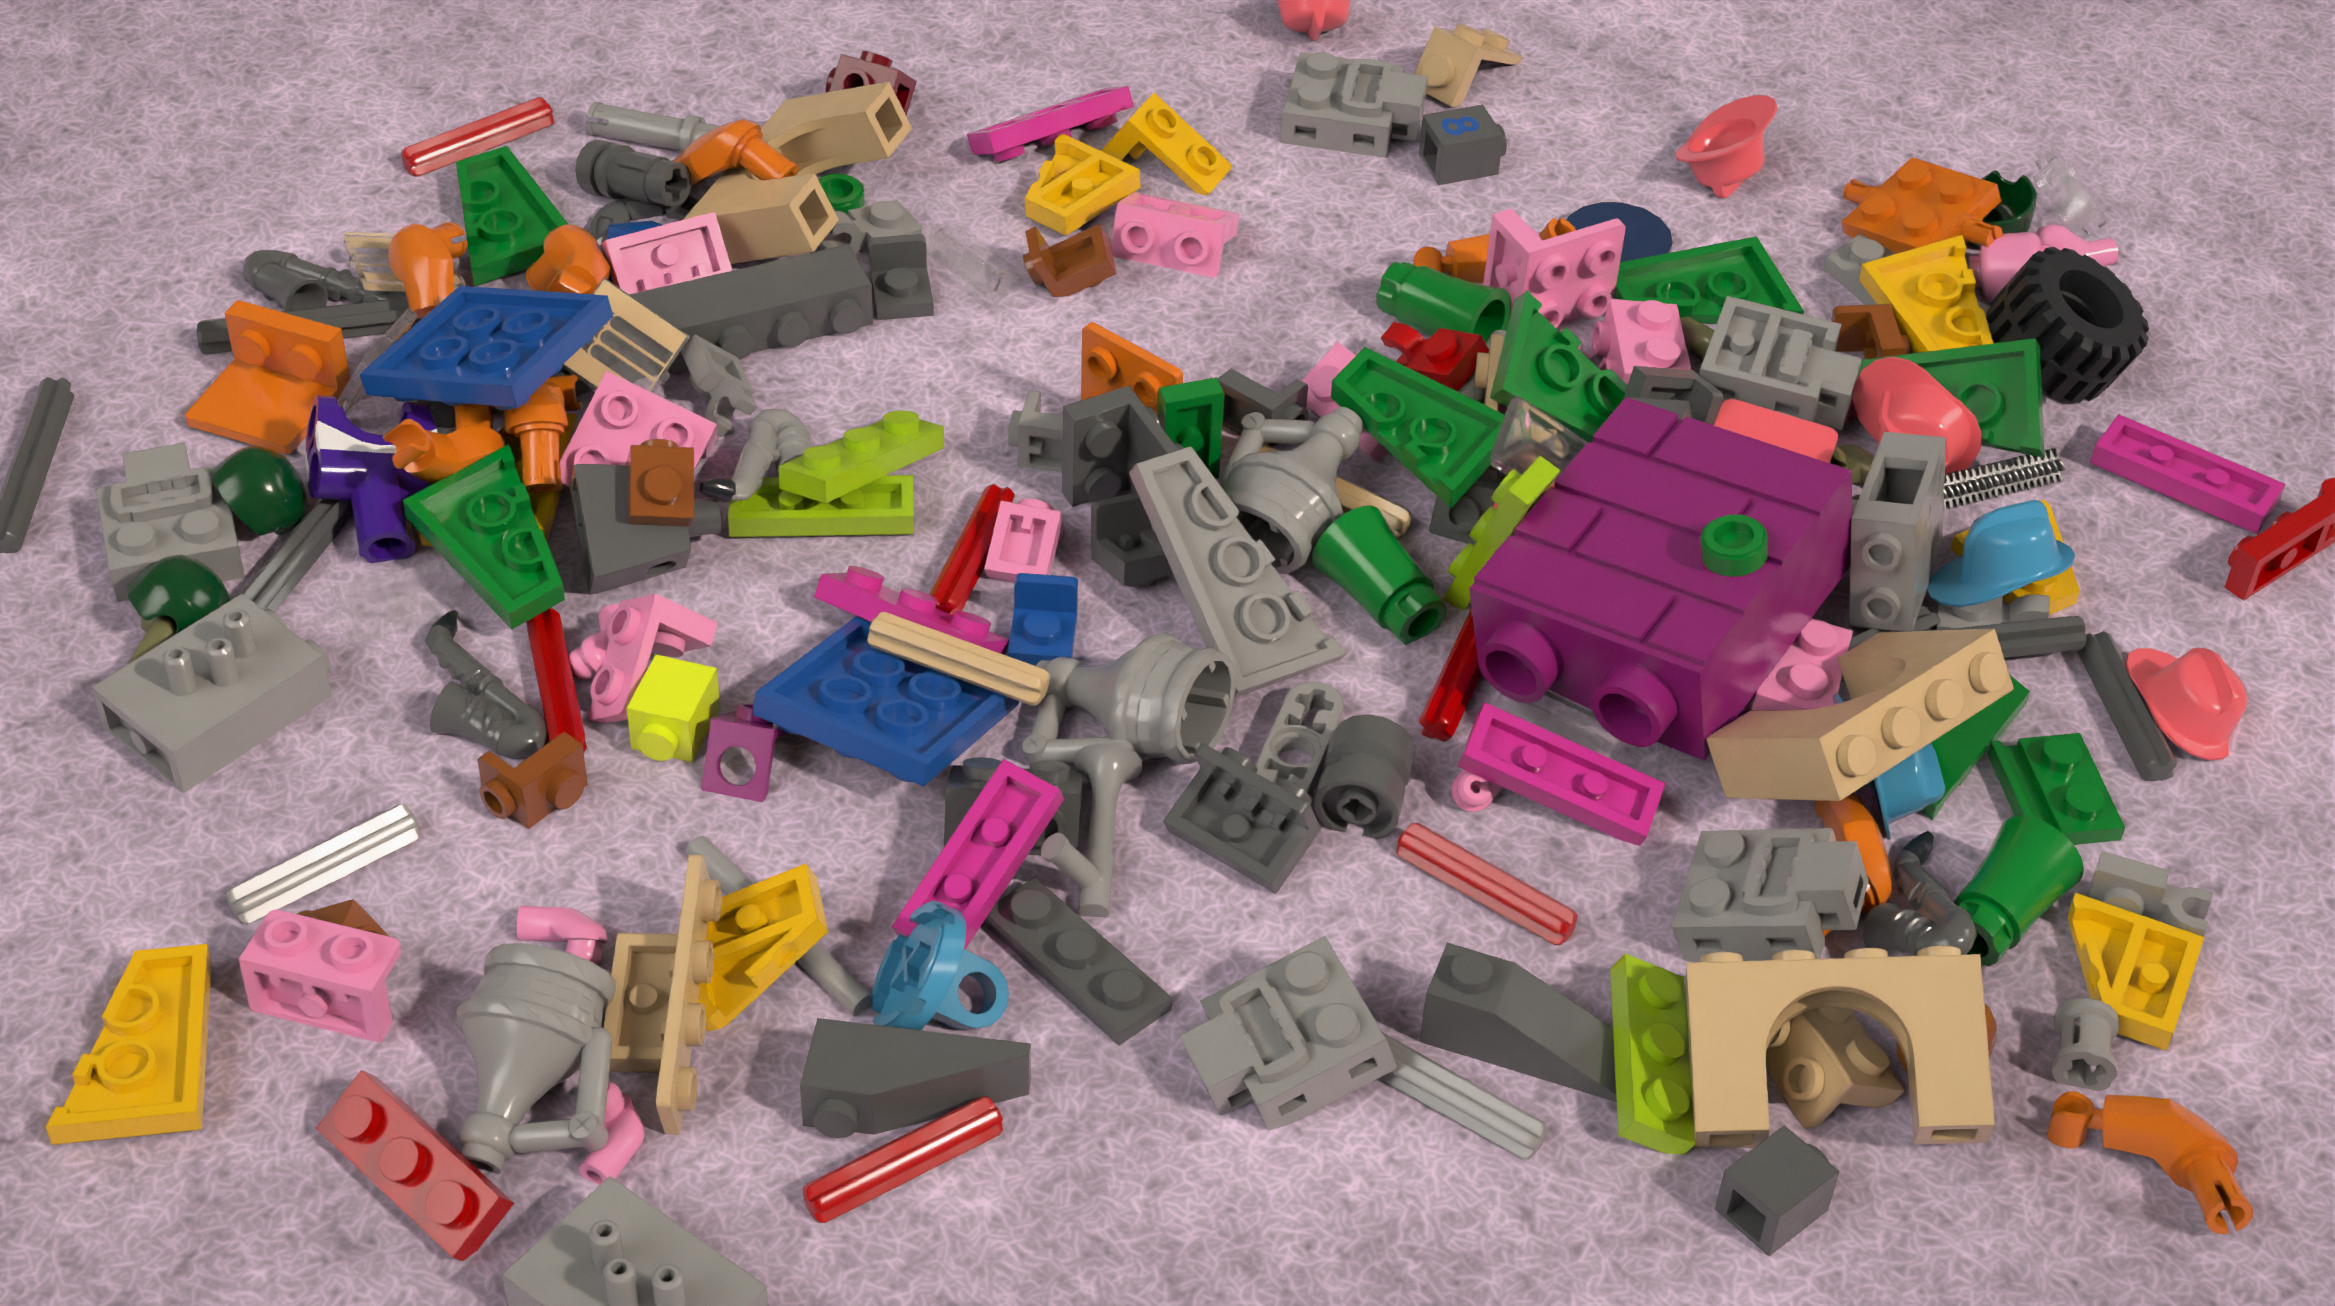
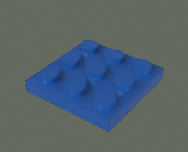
M459 286L359 375L365 393L369 396L393 397L396 401L400 402L417 399L441 401L449 406L478 404L494 406L499 410H511L525 404L530 399V396L549 377L558 373L562 369V365L582 346L591 342L594 335L614 316L608 295Z
M858 616L854 617L755 692L752 715L778 725V727H781V730L787 733L805 736L833 748L844 757L862 760L890 772L901 781L916 783L923 787L1019 705V701L872 648L867 641L871 622Z

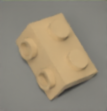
M1830 1006L1803 1012L1780 1028L1766 1051V1069L1804 1128L1820 1126L1839 1104L1880 1108L1893 1104L1904 1092V1089L1888 1067L1890 1061L1886 1052L1869 1038L1853 1014L1855 1012L1854 1009Z

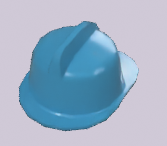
M2030 500L2000 507L1974 520L1965 538L1963 555L1942 566L1930 578L1927 590L1931 599L1941 605L1955 607L1977 605L1999 598L2032 582L2063 573L2073 565L2075 553L2070 546L2055 539L2047 509L2041 501Z
M1833 695L1834 705L1843 702L1839 695ZM1931 743L1868 783L1877 799L1887 840L1891 839L1888 826L1890 823L1916 813L1927 805L1939 801L1945 792V785L1936 751Z

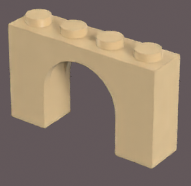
M890 82L785 100L761 128L762 140L788 160L795 162L799 168L797 175L771 180H759L742 166L725 170L683 220L715 212L730 264L814 252L839 221L816 174L838 166L889 158L912 129Z
M1995 629L1879 632L1837 658L1851 700L1809 710L1749 711L1706 737L1726 798L1841 801L2012 691L2014 687Z
M1931 946L1919 950L1917 956L1888 957V952L1883 949L1859 948L1846 952L1844 958L1815 959V954L1810 951L1787 950L1775 953L1772 956V960L1743 961V956L1740 954L1716 952L1700 957V962L1687 963L1686 1002L1694 1147L1755 1148L1769 1137L1770 1124L1766 1075V1051L1769 1044L1780 1028L1795 1016L1812 1009L1830 1006L1850 1008L1869 1015L1887 1028L1897 1040L1905 1056L1908 1068L1914 1144L1988 1143L1995 1126L1980 954L1961 955V950L1957 947Z

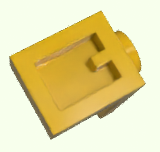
M1154 92L1101 150L1119 160H1122L1127 154L1137 160L1148 148L1195 193L1201 195L1210 194L1232 168L1228 160Z

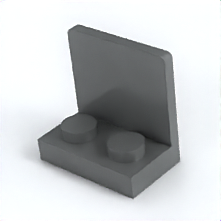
M1130 386L1063 406L1062 494L1071 506L1074 507L1089 501L1095 502L1113 498L1118 492L1127 490L1129 494L1137 493L1129 475V472L1137 463L1184 448L1179 443L1171 441L1161 428L1153 408L1144 406Z

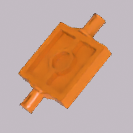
M1914 157L1909 159L1882 185L1872 186L1857 179H1851L1850 183L1847 182L1844 187V199L1859 204L1857 208L1841 221L1844 233L1851 238L1862 234L1869 239L1879 242L1883 247L1896 254L1963 235L1964 242H1972L1988 248L1994 242L1993 239L1997 240L2003 236L2001 227L1982 222L1983 218L2001 202L1996 183Z

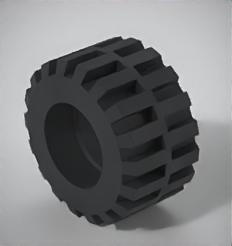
M2048 247L2043 252L2037 251L1994 297L1986 313V319L1990 324L1989 330L1994 342L2001 343L2036 338L2040 346L2042 390L2050 397L2059 400L2064 397L2072 403H2080L2084 398L2090 401L2098 397L2143 352L2149 339L2146 335L2149 331L2148 321L2142 315L2144 310L2139 301L2131 294L2132 291L2129 287L2115 276V273L2106 266L2100 265L2095 259L2086 254L2082 256L2075 250L2068 248L2059 250L2056 247Z

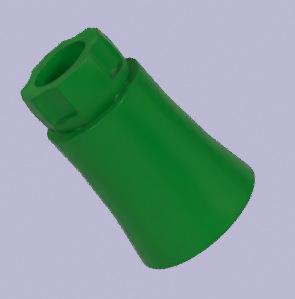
M1394 262L1387 268L1381 278V284L1376 294V303L1381 311L1396 317L1399 323L1406 324L1429 337L1434 335L1439 328L1481 335L1486 343L1489 335L1495 330H1507L1512 309L1510 294L1505 289L1476 284L1444 274L1424 265L1418 267L1406 262Z
M1361 506L1345 513L1335 520L1319 538L1312 555L1314 567L1342 587L1370 614L1381 628H1387L1393 632L1403 644L1407 645L1429 635L1441 625L1447 613L1446 605L1435 592L1432 580L1414 562L1396 538L1377 507Z
M2014 816L2002 823L1986 857L1971 880L1954 900L1955 905L1963 907L1971 915L1976 929L1975 941L1966 955L1980 954L1981 964L1988 967L1997 963L2009 949L2017 946L2031 926L2054 902L2080 882L2084 872L2082 858L2074 844L2060 830L2043 820L2029 816Z

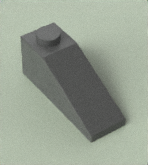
M1447 942L1426 993L1420 1036L1421 1043L1617 1102L1612 1027L1515 962Z
M817 1018L800 1083L803 1126L815 1127L822 1134L834 1138L849 1137L854 1132L875 1135L937 1119L981 1096H988L995 1104L1029 1095L1031 1085V1044Z

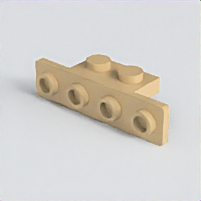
M704 855L688 856L678 934L617 933L611 976L616 981L614 999L606 1008L603 1027L610 1033L612 1039L609 1072L659 1073L656 1108L665 1134L680 1135L684 1111H694L697 1103L698 1075L696 1067H690L692 1046H702L705 1039L704 1003H698L700 983H710L712 980L714 949L712 941L706 940L708 922L719 921L722 902L720 881L718 879H710Z

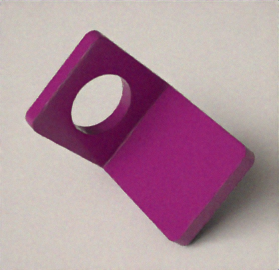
M740 703L737 704L736 711L711 718L701 785L702 791L763 802L768 795L775 740L789 733L781 730V727L752 715L754 704ZM731 747H742L748 750L754 757L756 763L755 774L747 784H733L721 772V758L725 751Z

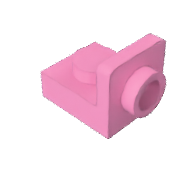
M1021 499L1018 501V504L1001 501L985 564L986 576L988 578L1015 582V577L1018 573L1050 575L1058 541L1063 542L1065 536L1061 511L1054 510L1050 504L1036 499Z

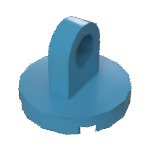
M930 901L916 909L909 916L911 917L909 920L916 923L917 926L909 937L899 933L896 940L893 939L878 970L871 1002L872 1010L880 1014L872 1019L874 1025L922 1030L932 1018L952 1028L961 1030H974L991 1026L1001 1018L1008 1004L1009 991L1007 981L1002 972L990 961L964 949L966 921L962 912L936 901ZM966 975L976 979L983 988L984 1002L976 1014L966 1010L959 1000V984Z

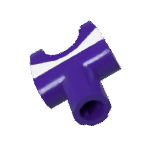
M317 395L313 400L306 435L305 467L310 496L314 499L348 500L352 502L359 555L364 557L367 562L378 563L409 558L415 551V537L413 525L405 516L403 500L431 486V484L407 473L404 469L396 468L391 459L396 453V447L392 443L385 442L383 435L368 433L356 427L346 417L343 407L338 406L337 399L334 396ZM405 402L403 404L398 424L405 419H412L425 430L438 433L432 414L425 403Z

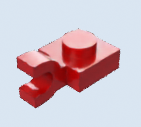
M1393 322L1380 337L1385 346L1396 348L1402 352V355L1396 361L1397 363L1457 392L1476 370L1477 352L1489 353V348L1481 335L1439 328L1434 335L1424 339L1412 327L1403 323Z

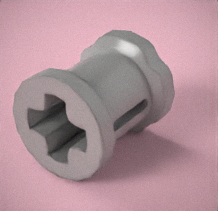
M2079 998L2064 1002L2056 1009L2054 1015V1028L2060 1036V1050L2052 1060L2051 1071L2053 1078L2059 1084L2096 1091L2105 1090L2110 1087L2111 1082L2117 1077L2118 1073L2116 1059L2111 1054V1040L2116 1037L2119 1030L2117 1012L2110 1005L2090 998ZM2077 1019H2080V1026H2075ZM2091 1066H2096L2094 1072H2091Z

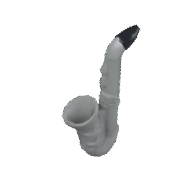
M775 408L762 410L749 424V438L742 448L733 478L709 479L700 484L699 491L710 498L723 502L749 499L762 486L763 478L772 462L776 466L775 477H779L780 465L802 456L804 450L812 447L808 429L798 417L787 410Z

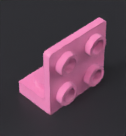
M1513 209L1492 214L1483 285L1507 290L1511 297L1512 308L1514 300L1524 292L1529 291L1542 304L1538 312L1555 328L1561 324L1583 317L1587 319L1598 318L1607 311L1609 300L1614 299L1626 226L1616 218L1542 241L1538 233L1533 228H1530Z
M606 371L560 460L562 485L570 489L574 465H626L630 445H641L642 442L651 439H667L676 442L678 447H694L695 471L701 457L707 458L717 440V424Z

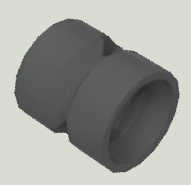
M1367 714L1352 716L1340 722L1334 730L1326 756V770L1322 771L1314 803V809L1319 820L1327 828L1346 833L1348 823L1364 826L1362 836L1379 839L1390 834L1397 826L1404 801L1405 787L1409 782L1416 750L1411 735L1401 725L1385 717Z

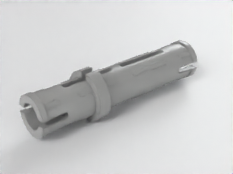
M597 101L591 104L587 116L605 119L608 123L597 121V123L586 122L587 133L590 136L596 135L680 151V153L697 138L720 126L707 124L704 118L700 116L689 115L686 119L605 105Z

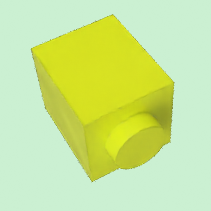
M655 654L626 708L631 749L639 750L647 757L657 761H667L675 758L693 763L709 732L711 718L717 717L721 709L717 668Z

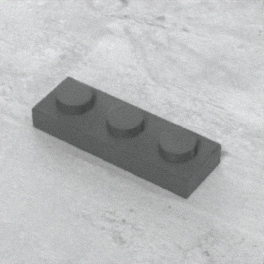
M1036 877L998 900L983 922L989 930L1119 1046L1171 1011L1172 997Z

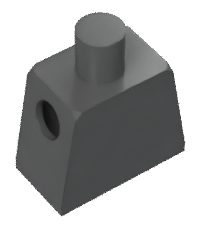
M603 464L574 465L569 487L589 595L602 593L686 568L691 553L689 537L721 533L718 500L710 497L694 499V520L691 527L628 524V466Z

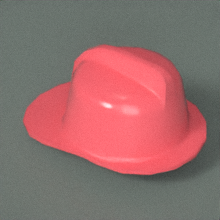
M1277 0L1285 27L1296 32L1308 33L1311 41H1317L1322 32L1331 31L1343 26L1349 17L1351 0Z
M1753 95L1737 99L1709 114L1699 124L1687 142L1676 151V159L1681 162H1688L1697 181L1701 185L1711 187L1718 198H1727L1744 180L1755 175L1764 166L1763 132L1777 112L1778 107L1775 99L1767 95Z
M1892 356L1873 361L1859 374L1854 386L1853 404L1859 421L1878 442V446L1884 432L1946 437L1945 474L1965 470L1973 464L1981 449L1982 432L1977 419L1960 400L1946 390L1926 370L1911 360Z
M2137 648L2128 653L2125 664L2128 673L2147 702L2160 730L2175 745L2193 756L2205 760H2221L2229 755L2228 742L2230 735L2244 714L2248 698L2245 686L2239 676L2223 661L2220 655L2207 648H2192L2179 658L2151 648Z

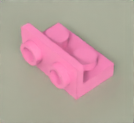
M1133 192L1117 202L1111 240L1112 254L1118 258L1214 278L1220 271L1224 244L1237 234L1240 214Z
M715 212L619 236L601 243L604 254L611 266L610 274L613 284L626 295L732 271Z
M275 909L268 912L239 957L250 1011L378 1043L382 1042L393 1022L385 980L401 955L400 942L396 938Z

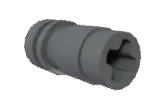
M597 139L588 142L581 149L575 168L577 182L580 188L587 193L618 200L627 198L652 205L677 207L683 204L690 193L692 184L690 171L682 163L673 162L661 156L636 152L627 145Z

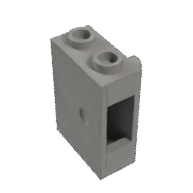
M1894 432L1883 433L1858 500L1852 499L1849 626L1901 632L1914 630L1942 545L1946 437Z
M240 594L92 686V691L102 727L182 793H185L332 697L327 674L331 671V665L327 655L316 642L310 639L304 641L287 628L282 618L272 609L263 610L244 594Z
M611 1176L502 1273L507 1306H769L767 1286Z

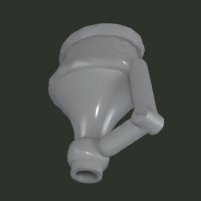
M1338 407L1332 413L1322 416L1316 423L1306 420L1265 419L1264 415L1258 412L1249 413L1242 419L1243 431L1221 477L1220 486L1239 510L1236 517L1255 542L1261 539L1273 555L1275 560L1271 564L1279 574H1288L1303 566L1307 561L1310 550L1316 546L1325 530L1335 520L1344 515L1336 488L1337 469L1341 461L1350 458L1360 444V435L1364 431V424L1361 418L1348 408ZM1268 443L1302 444L1289 451L1259 453L1261 447Z
M1167 632L1148 636L1136 647L1127 651L1115 661L1097 666H1083L1080 661L1067 657H1057L1051 661L1041 660L1037 663L1036 667L1045 669L1050 674L1048 691L1039 705L1031 735L1023 741L1022 749L1030 764L1038 761H1057L1067 765H1074V757L1080 749L1089 744L1099 742L1117 743L1127 746L1135 751L1142 761L1152 758L1169 757L1182 765L1195 763L1197 760L1194 752L1199 745L1204 743L1214 749L1228 723L1236 689L1235 669L1228 655L1213 647L1196 650L1184 645L1183 642ZM1075 706L1083 708L1092 714L1110 736L1057 739L1065 709H1071Z
M524 943L501 944L492 948L485 958V976L471 997L463 1001L456 1010V1026L463 1032L466 1044L475 1062L479 1091L476 1111L467 1117L460 1132L459 1141L462 1145L460 1153L476 1168L485 1166L488 1172L500 1174L504 1162L510 1160L515 1152L532 1153L583 1147L591 1152L600 1150L606 1145L609 1138L608 1130L604 1124L612 1050L611 1035L606 1029L601 1027L603 1009L607 1008L614 999L616 981L609 972L593 962L553 948ZM580 1070L576 1114L573 1118L520 1124L529 1108L542 1096Z

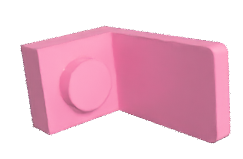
M656 593L620 601L618 609L613 613L608 624L607 635L609 643L602 668L595 675L591 685V697L593 700L588 719L604 724L628 720L626 708L646 673L651 651L664 656L681 657L685 651L712 646L718 622Z

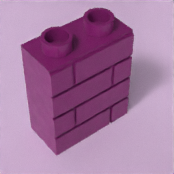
M1625 397L1593 435V442H1587L1556 479L1554 488H1549L1514 529V536H1508L1474 577V583L1469 590L1480 675L1484 676L1497 691L1514 701L1534 703L1542 698L1595 718L1612 736L1629 745L1647 747L1658 742L1705 760L1711 753L1706 737L1738 717L1803 628L1850 568L1852 470L1689 417L1681 420L1678 419L1677 413ZM1725 515L1749 516L1759 521L1766 529L1768 556L1763 566L1757 571L1744 576L1728 577L1716 574L1704 565L1701 558V532L1709 522Z

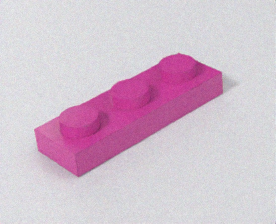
M1129 86L1103 88L968 133L967 138L974 155L992 154L995 162L1007 160L1024 154L1023 144L1039 139L1041 146L1054 144L1056 138L1061 134L1072 137L1070 132L1072 127L1085 123L1087 130H1093L1118 122L1116 113L1132 108L1134 104Z
M2120 414L2117 415L2096 443L2090 463L2256 534L2259 533L2279 503L2286 485L2283 482Z
M849 566L846 573L821 574L814 598L872 622L880 612H887L1005 655L1009 639L989 631L991 622L983 617L964 611H955L954 615L948 614L935 608L938 600L933 596L909 588H902L900 593L883 586L884 576L866 568Z
M1484 702L1475 718L1457 767L1619 840L1638 846L1643 843L1648 835L1666 784Z
M1003 759L891 926L896 935L898 936L900 933L909 937L917 926L916 923L909 920L911 918L909 916L925 903L936 901L962 912L966 921V940L964 949H966L1064 801L1061 790Z

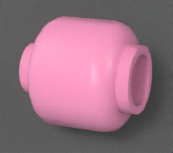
M2034 232L2006 233L1997 240L1993 239L1994 242L1988 248L1981 246L1980 255L1969 256V269L1973 270L1976 281L1975 289L1982 288L1983 298L1988 303H1991L1994 297L2029 258L2037 251L2043 252L2045 248L2050 247V244L2041 245L2040 238Z

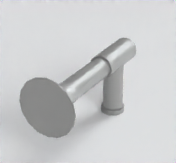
M1099 742L1083 747L1074 757L1076 770L1084 772L1083 777L1090 780L1092 785V806L1086 853L1083 856L1069 843L1065 835L1055 833L1049 836L1043 843L1041 856L1047 862L1057 866L1081 888L1079 900L1080 916L1107 918L1109 915L1114 865L1112 850L1119 791L1124 782H1130L1139 776L1142 771V760L1135 751L1127 746L1117 743Z

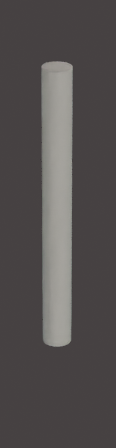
M705 836L695 838L688 845L686 856L704 855L710 879H718L721 884V890L728 895L755 884ZM818 943L796 961L854 1017L872 1006L871 999L873 995Z

